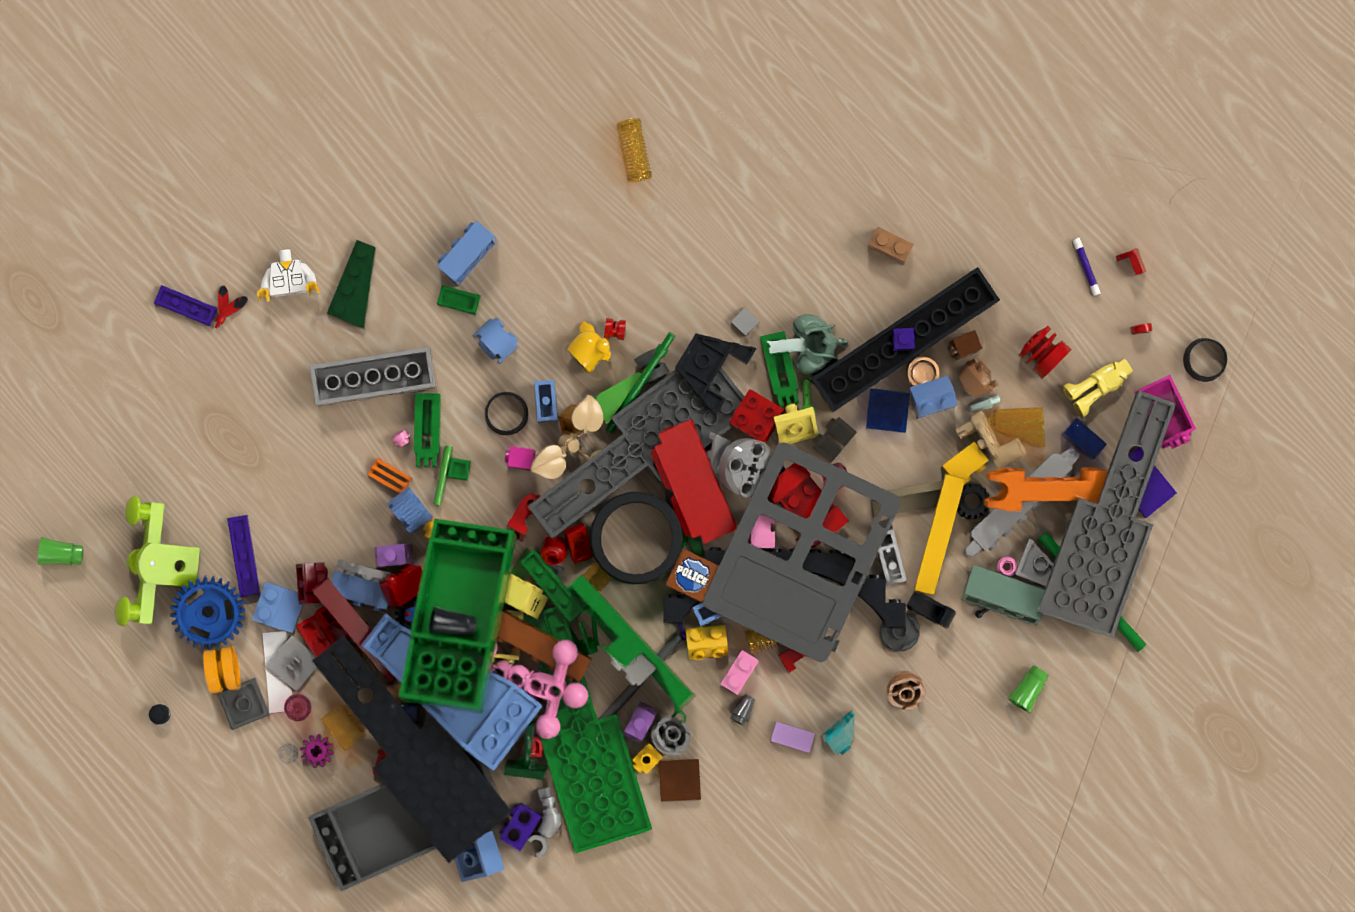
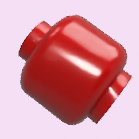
M550 536L546 537L542 542L540 552L543 561L549 565H558L564 562L568 549L565 539L560 536H556L553 539Z

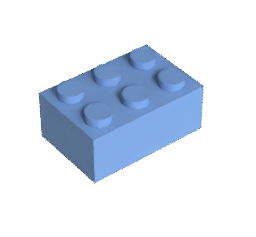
M478 221L474 224L471 222L464 230L465 235L461 239L458 237L452 243V250L448 254L444 253L437 261L439 263L437 266L439 270L457 286L462 283L497 242L496 237Z

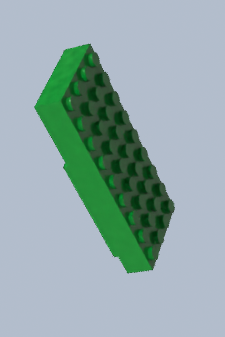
M434 518L399 697L403 701L483 714L517 537L513 530ZM437 606L445 610L474 616L476 618L474 635L430 634L429 622L433 607Z

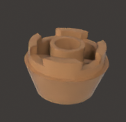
M976 357L971 361H967L958 375L962 382V388L975 398L992 393L993 389L998 386L996 380H991V371L982 361L977 362Z
M910 671L897 672L892 676L886 687L888 701L893 706L904 711L917 708L926 694V686L923 680Z

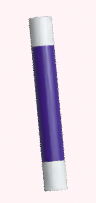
M1080 238L1072 240L1092 294L1096 296L1101 294L1082 242Z

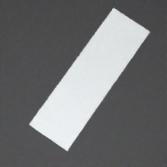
M287 632L262 633L269 713L293 711L291 687L266 667L287 641Z

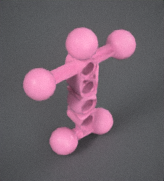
M562 640L554 645L552 650L553 658L557 662L554 676L543 672L534 673V670L529 672L522 665H509L508 662L503 660L497 661L495 664L492 663V672L498 674L496 669H500L503 673L500 676L513 682L522 690L524 689L525 692L528 691L531 695L548 700L545 714L541 715L535 723L536 732L544 739L554 738L560 731V721L556 716L562 697L566 705L571 708L582 707L588 700V691L585 686L580 683L567 685L565 681L568 665L572 664L578 656L577 647L569 640ZM496 643V646H495L494 656L496 655V652H497V643ZM515 675H519L522 681L517 680ZM534 680L538 681L541 687L536 686ZM553 686L557 687L560 693L555 692Z

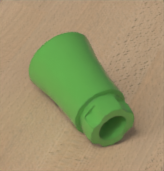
M41 537L38 550V565H81L84 552L83 546Z
M1032 666L1007 699L1020 709L1031 713L1049 675L1040 668Z

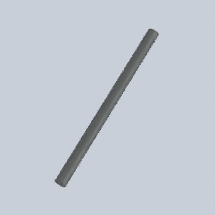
M676 633L657 654L665 661L683 639ZM646 680L639 686L630 683L598 719L616 714Z

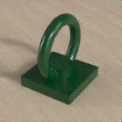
M530 722L526 728L523 756L518 757V761L508 759L504 775L538 780L545 779L548 764L536 763V759L531 757L533 736H535V723Z

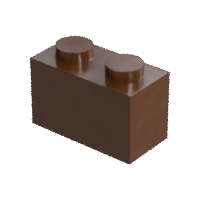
M975 330L952 339L948 347L951 357H955L956 361L983 349Z

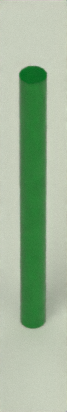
M1045 532L1037 540L1056 559L1060 547ZM1121 616L1117 630L1139 652L1147 644Z

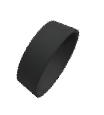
M1209 338L1197 339L1190 343L1183 356V363L1187 373L1192 378L1202 382L1212 381L1221 376L1228 360L1225 348L1219 342ZM1202 341L1216 343L1224 353V367L1214 376H1201L1191 367L1190 353L1193 347Z
M501 392L494 395L488 401L485 408V419L488 426L500 435L518 433L524 428L528 420L529 413L526 402L519 395L512 392ZM498 396H514L523 406V420L512 430H499L491 424L488 418L489 405Z

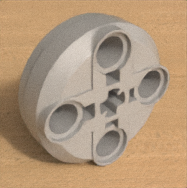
M743 438L732 442L724 450L719 462V475L723 485L734 494L745 498L752 497L773 454L772 450L765 443L752 438Z

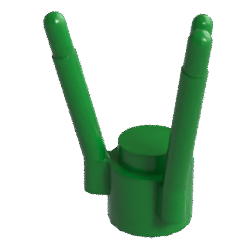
M591 618L593 640L592 637L587 638L581 621L578 622L583 637L580 642L569 625L578 651H582L587 656L598 652L597 646L600 645L597 636V624L593 618Z

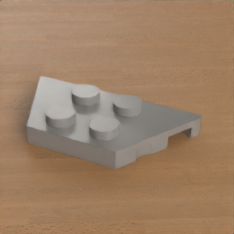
M338 559L337 567L344 569L343 573L379 583H382L386 577L393 574Z

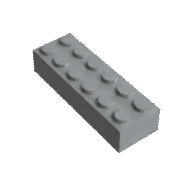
M430 347L310 365L315 404L318 407L437 388Z

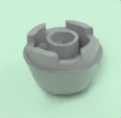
M668 716L659 719L652 728V743L659 753L678 755L687 749L690 742V730L686 723Z

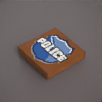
M682 549L665 585L702 603L719 566Z

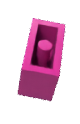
M510 446V450H506L505 462L508 463L509 468L530 471L536 451L534 449Z

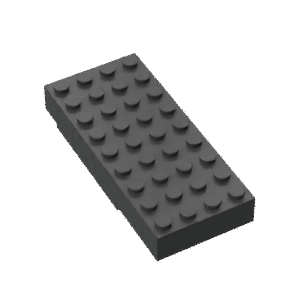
M462 748L499 794L488 767ZM384 783L308 817L340 891L437 849Z

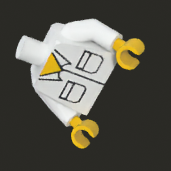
M291 250L279 251L280 262L271 263V267L266 270L261 281L260 290L257 292L259 302L261 297H266L267 302H269L270 296L280 297L308 293L311 296L312 290H316L318 294L320 290L317 286L315 274L309 266L301 263L300 260H292Z

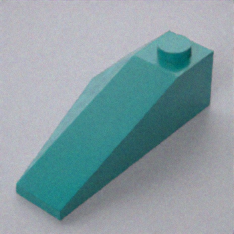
M852 710L820 735L836 755L839 753L843 755L851 749L849 745L853 740L855 713Z

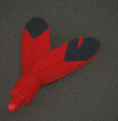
M221 286L218 291L219 315L215 320L217 322L215 328H219L220 324L223 325L226 317L243 308L247 303V297H238L229 303L228 290L225 286Z

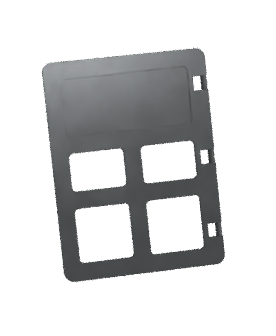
M784 442L779 443L769 460L703 599L704 606L818 662L826 661L901 505L900 498L881 487ZM787 460L811 470L827 480L808 519L768 501L772 487L784 462ZM841 486L847 487L881 504L878 516L863 545L857 544L822 526ZM760 515H765L800 532L801 536L789 560L785 561L748 543V538ZM882 515L889 517L884 528L878 526ZM814 541H820L855 558V564L843 587L803 569L802 565ZM856 571L862 574L858 584L851 582ZM828 628L835 630L831 641L824 639Z

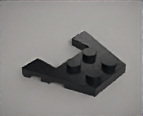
M696 333L675 366V369L711 412L717 415L726 399L709 389L710 384L728 355L747 365L756 348Z

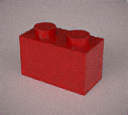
M406 564L400 568L401 571L389 575L385 578L386 581L380 584V588L389 606L401 607L418 595L423 573L421 566Z

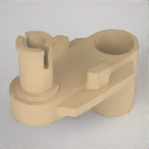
M982 411L972 415L971 421L956 428L957 433L965 430V432L959 435L961 439L977 431L982 438L977 441L980 449L987 448L999 469L1026 456L1025 448L1018 438L1002 446L1000 445L998 438Z

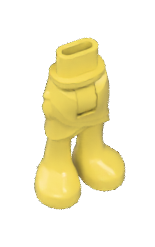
M1126 359L1120 362L1115 361L1089 375L1088 379L1079 384L1067 383L1063 385L1062 390L1066 397L1073 401L1085 391L1097 385V389L1073 403L1075 411L1083 418L1089 413V407L1096 400L1122 386L1123 381L1127 379V375L1132 373L1133 370Z

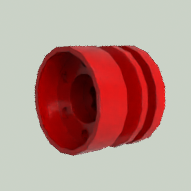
M1049 326L1037 331L1024 344L1021 352L1018 354L1020 358H1023L1027 353L1031 355L1025 361L1026 364L1033 360L1037 361L1033 371L1041 379L1051 372L1072 350L1063 340L1056 345L1052 343L1057 336L1056 333H1053L1049 338L1045 336L1051 330Z

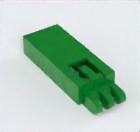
M785 331L760 336L773 395H777L778 404L781 408L784 407L782 399H786L787 406L791 405L790 397H793L795 404H799L796 391L798 390L790 353L788 351L769 353L768 349L771 346L766 341L786 340ZM786 372L789 385L787 386L786 379L782 378L780 379L782 387H780L778 374Z
M415 393L414 453L416 454V467H421V459H424V467H429V459L432 460V468L437 467V454H440V393ZM422 434H431V447L430 439H425V447H422Z

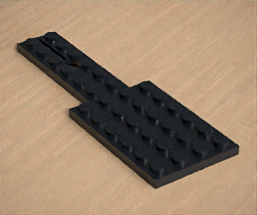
M344 635L312 660L388 755L372 769L448 863L453 861L512 812L458 743L435 718L421 729L418 728ZM364 687L372 689L374 697L369 703H362L358 699V692Z

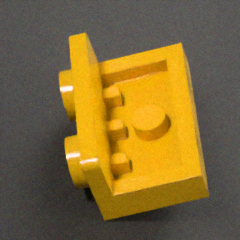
M725 625L685 629L688 658L690 660H702L710 657L721 658L728 655Z

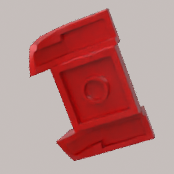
M793 463L778 475L768 496V501L773 504L779 502L784 509L808 519L822 490L810 477L811 474L806 468ZM832 503L822 526L836 533L849 520ZM814 541L811 548L818 546L822 542Z

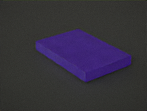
M1137 447L1128 456L1131 461L1136 462L1142 458L1143 452L1140 447ZM1155 465L1138 509L1144 518L1150 516L1177 494Z

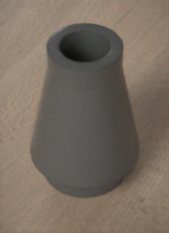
M745 694L743 699L732 710L730 719L744 726L749 721L755 699Z

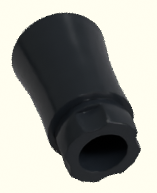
M437 606L433 607L429 622L430 634L474 635L476 618L474 616L445 610Z

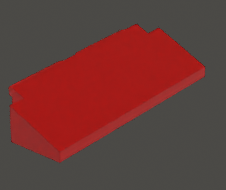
M689 419L662 429L658 434L661 443L655 445L651 455L665 488L672 490L674 493L671 497V502L685 535L692 536V538L701 535L704 544L736 530L737 525L693 420Z

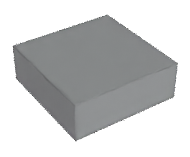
M744 308L731 323L746 336L759 321Z

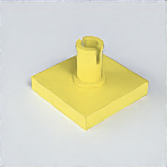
M791 404L785 407L786 414L774 417L779 443L791 444L819 437L813 407L798 411L797 406Z

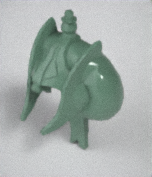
M803 314L793 322V331L800 337L799 339H782L779 341H766V343L771 346L768 349L769 353L801 352L796 360L798 370L805 375H815L822 372L831 361H838V358L834 356L835 348L837 346H845L848 340L844 338L836 339L831 328L835 327L834 324L827 325L818 316Z

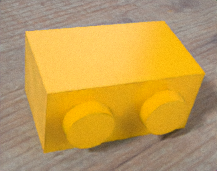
M972 442L942 465L941 468L948 475L964 478L965 483L971 480L970 475L973 472L980 473L987 467L985 463L989 460L978 445Z

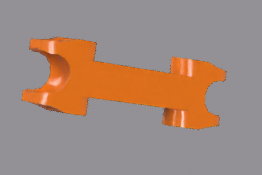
M1096 467L1081 468L1080 477H1025V470L1021 468H1001L986 472V478L999 481L1001 483V490L997 496L984 499V505L1005 511H1021L1023 501H1076L1077 497L1096 504L1108 470Z

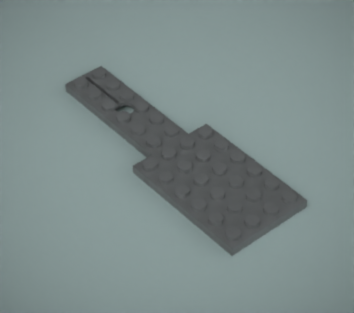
M720 368L709 386V389L726 399L717 415L711 412L676 369L614 415L611 420L622 435L527 507L551 539L646 467L649 468L660 483L662 479L651 451L656 444L661 443L658 434L662 429L692 419L705 448L713 442V439L709 438L710 432L721 436L732 428L733 425L729 423V420L743 400L744 395L723 368ZM584 479H590L595 483V491L592 494H584L580 490V483Z
M1140 390L1136 391L1097 503L1095 504L1077 497L1037 612L1111 638L1114 637L1154 525L1135 517L1173 414L1175 403ZM1133 446H1139L1143 452L1142 458L1136 462L1131 461L1128 456L1129 449Z

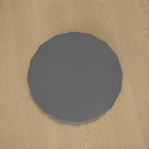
M906 613L904 629L884 628V622H882L880 636L888 648L894 651H905L917 643L920 636V627L917 620L911 614Z

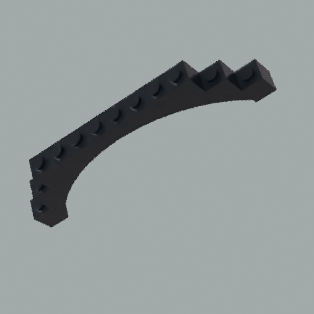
M709 547V550H705V559L719 566L726 551H721V547ZM770 548L768 553L787 561L790 559L794 549H789V552H781L779 548ZM810 549L802 567L814 575L824 577L844 586L855 564V558L841 553L839 550H829V553H821L820 549ZM856 571L851 582L858 584L862 574ZM869 575V578L865 579L858 597L875 611L884 622V628L904 629L906 603H901V599H889V603H886V578H881V575ZM668 594V598H664L663 623L683 624L684 617L699 601L687 595H684V598H680L679 594Z

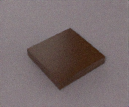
M699 759L659 761L661 802L701 800Z

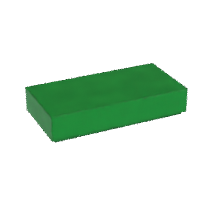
M442 285L437 305L476 315L481 296Z

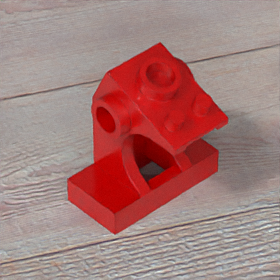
M534 492L521 500L506 526V529L515 532L516 539L521 542L524 541L528 531L525 520L528 516L532 515L527 507L541 497L539 494L536 496Z

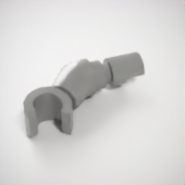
M551 787L538 789L541 806H544L545 809L542 810L544 816H542V822L538 829L540 833L531 836L527 840L529 842L539 840L543 845L542 850L535 853V857H541L548 851L549 842L547 839H551L561 826V814L558 813L557 807H554L556 802L555 797L552 795Z

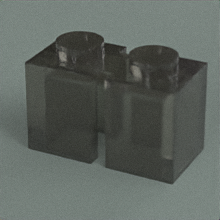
M840 417L836 420L832 418L825 426L828 429L825 434L819 433L813 440L815 445L812 449L830 464L843 448L828 437V435L830 434L845 447L857 433Z

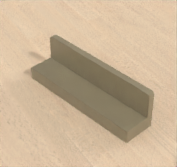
M943 481L887 491L897 495L901 500L897 513L936 507ZM871 499L873 513L877 517L881 504Z

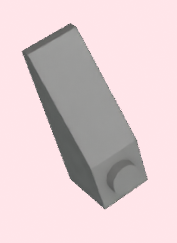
M888 519L879 521L878 526L884 528ZM891 524L878 551L887 585L907 580L894 529Z

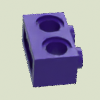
M523 803L520 806L515 805L510 813V816H512L509 824L505 822L499 831L502 834L500 839L521 851L542 817L541 814ZM527 812L530 815V821L527 823L521 822L519 814ZM511 829H516L519 832L520 836L517 840L510 839L508 833Z

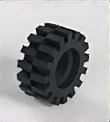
M975 483L963 486L957 512L961 517L977 519L986 514L989 507L984 505V499L989 498L990 495L985 487L983 488L980 484ZM970 493L976 494L980 501L975 509H969L964 504L966 495Z

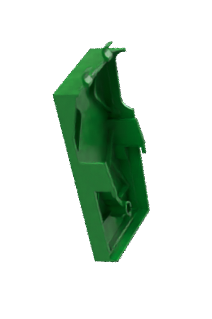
M580 575L566 590L575 596L582 605V608L593 618L612 642L607 648L604 644L601 647L624 668L642 653L657 668L651 675L675 705L672 717L674 718L680 713L682 715L681 722L685 723L687 716L682 709L696 695L592 583L583 575Z

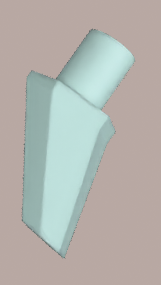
M986 396L969 405L968 409L969 411L991 409L993 405L999 404L1001 400L999 396L991 398Z

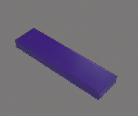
M248 515L227 518L240 597L261 594Z

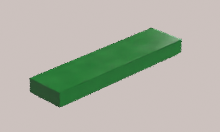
M535 549L519 561L570 623L585 612L582 605L566 590L567 587L546 562L543 561Z

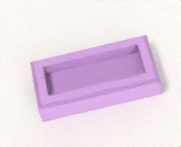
M776 722L771 741L809 753L815 733Z

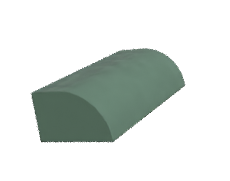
M973 565L961 600L1037 626L1043 613L1037 612L1044 589Z

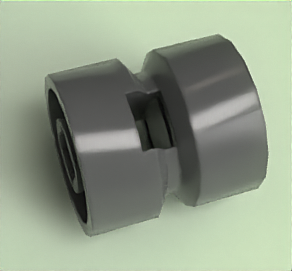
M656 348L634 359L640 370L644 371L654 356ZM659 361L647 379V384L670 373L664 362Z

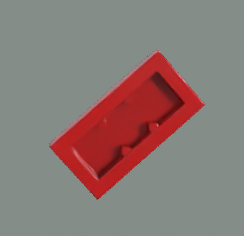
M583 523L564 530L574 565L593 557Z

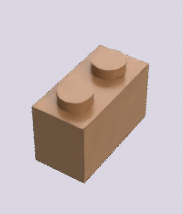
M877 227L868 248L904 264L914 244Z

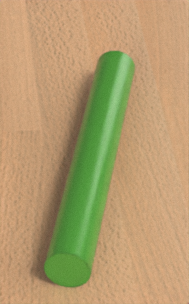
M447 445L444 448L433 504L440 506L453 447Z

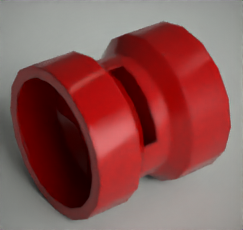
M606 318L604 338L616 337L618 340H624L626 321L619 320L617 322Z

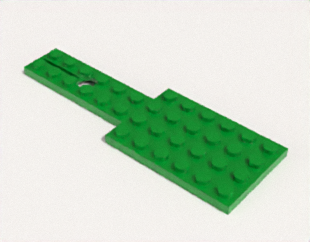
M557 607L543 610L538 619L530 615L524 616L526 622L558 640H569L574 643L568 621ZM540 660L538 662L540 671L554 676V671L547 668V663ZM584 675L580 682L577 680L572 682L565 678L567 685L580 683L585 686L588 691L586 704L579 708H571L566 705L562 697L556 716L560 721L558 735L551 739L540 737L575 854L653 830L618 715L614 714L602 719L597 718ZM553 686L554 691L560 693V690Z

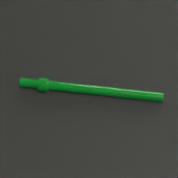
M668 332L663 342L658 344L654 350V356L616 414L634 401L661 358L666 356L669 351L668 347L676 337L673 333ZM611 420L606 431L612 434L616 426Z

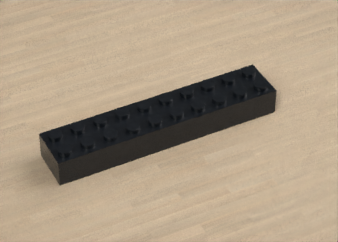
M977 267L811 378V382L831 412L834 413L998 303L1000 299ZM914 328V350L893 351L892 330Z

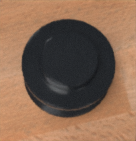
M154 705L149 711V719L154 724H164L170 718V710L166 705Z

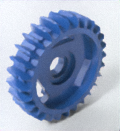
M204 575L203 581L196 577L195 584L189 580V587L183 584L182 589L184 592L177 590L176 594L179 598L174 597L172 600L177 603V605H171L170 608L176 611L170 614V617L176 618L172 621V625L178 624L175 632L182 631L180 639L186 636V644L192 640L194 641L193 647L200 643L201 649H203L205 644H208V648L211 650L212 644L219 648L221 641L224 645H227L226 638L233 640L232 633L239 634L236 626L240 628L243 626L239 620L245 619L244 615H240V613L245 612V608L239 607L244 601L237 600L241 594H234L235 586L231 589L228 588L229 581L225 585L222 584V578L215 582V576H212L211 581H208L206 575ZM198 589H202L204 593L188 605L185 599ZM224 600H231L234 619H227ZM206 606H210L214 610V614L210 617L202 614V609ZM191 626L210 632L209 637L190 631Z

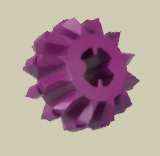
M317 734L316 740L313 735H310V742L303 740V744L307 747L300 748V751L306 752V754L301 756V759L308 757L309 759L305 764L309 765L313 761V768H317L318 761L320 766L324 767V760L327 762L332 761L327 754L334 755L335 753L332 750H328V748L334 746L333 743L326 745L329 738L325 737L321 741V734ZM319 746V749H322V753L315 756L312 749Z

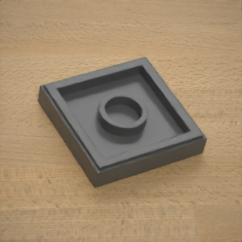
M256 678L241 683L240 689L231 691L226 689L217 693L232 730L270 715Z

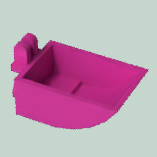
M1171 375L1138 389L1176 404L1161 444L1162 448L1170 446L1171 449H1174L1189 442V436L1192 435L1191 431L1196 428Z

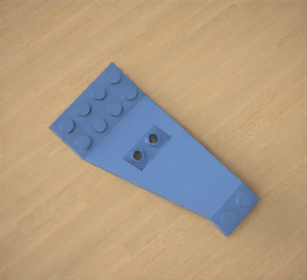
M385 613L361 646L375 656L401 683L411 630L400 625ZM492 671L490 672L483 714L421 704L465 750L493 771L542 707L539 702L516 684Z

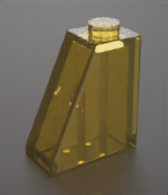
M1043 407L995 409L993 414H990V426H994V431L1014 439L1018 438L1020 441L1037 448L1045 447Z

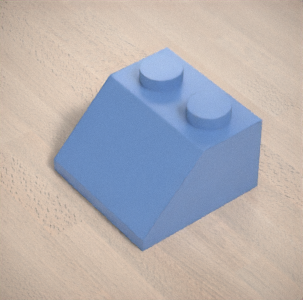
M948 376L909 387L917 419L957 406L955 390Z
M265 582L252 620L293 633L303 604H299L298 592Z
M493 831L485 833L455 858L462 882L486 877L505 869Z

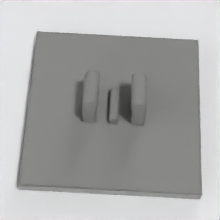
M292 635L266 665L267 668L296 692L317 668L312 662L315 657L311 651Z

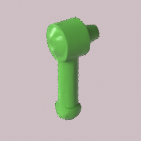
M805 378L801 381L803 390V407L801 410L813 407L811 406V381Z

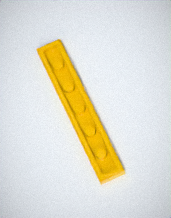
M948 474L944 476L914 586L916 591L932 595L935 593L965 483L964 478Z

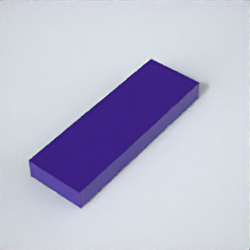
M161 285L154 301L156 305L207 326L211 325L218 309Z

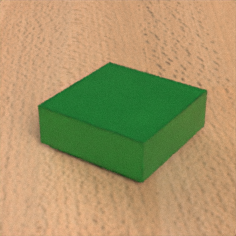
M450 458L448 478L468 481L471 461Z

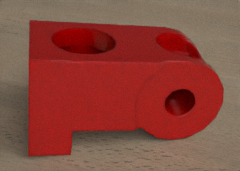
M791 648L778 655L788 673L796 669L794 666L795 662L803 657H807Z

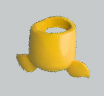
M584 321L579 327L581 333L575 337L567 350L580 363L583 370L590 374L601 359L609 360L611 352L609 351L608 340L600 337L595 333L594 327Z

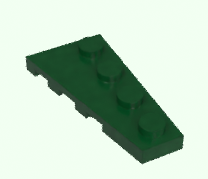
M356 240L327 314L365 328L376 247Z

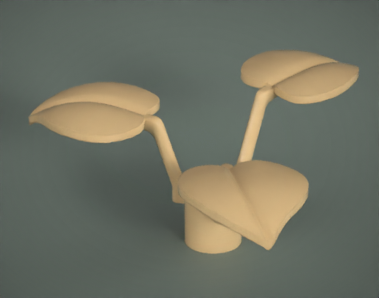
M587 395L572 412L571 422L573 426L582 431L575 434L571 433L570 436L563 435L560 437L558 445H549L544 448L534 459L530 471L548 479H555L562 475L566 468V462L563 459L566 456V452H576L590 460L603 450H595L591 457L578 449L579 442L575 438L586 434L587 430L595 432L601 427L603 411L596 399Z

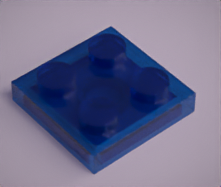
M870 388L865 429L906 433L910 393Z

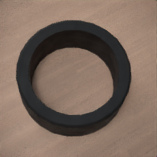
M627 492L615 496L606 502L597 512L590 531V547L594 559L600 568L610 577L633 585L653 582L667 574L675 565L681 553L683 543L682 528L673 509L662 499L644 492ZM630 503L648 504L658 509L666 517L672 530V545L667 558L660 566L643 574L625 573L614 567L605 556L601 544L602 529L607 518L616 509Z

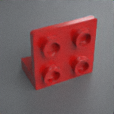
M749 389L729 420V423L754 439L766 444L776 428L774 417L785 414V411L775 403Z

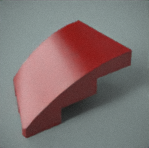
M324 606L316 610L313 616L295 627L315 658L343 635L348 641L351 640L349 635Z

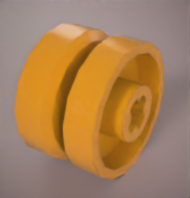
M233 646L224 647L221 649L220 655L216 649L204 651V671L210 693L222 692L224 684L229 691L240 689L241 677L235 648Z

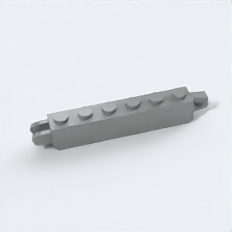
M1070 447L1062 454H1051L1028 477H1070V471L1073 469L1071 466L1080 455L1073 447ZM1023 501L1021 511H1005L994 508L970 531L972 541L964 548L965 555L972 557L981 549L983 551L987 549L989 551L993 550L999 544L997 540L1002 535L1006 537L1013 531L1011 526L1016 522L1020 524L1028 516L1026 512L1030 508L1035 510L1042 501Z

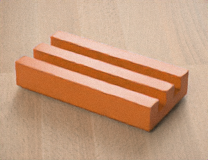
M379 458L375 460L367 474L399 494L407 488L412 477ZM379 463L406 479L405 483L378 467ZM376 470L400 484L402 488L395 487L373 473Z

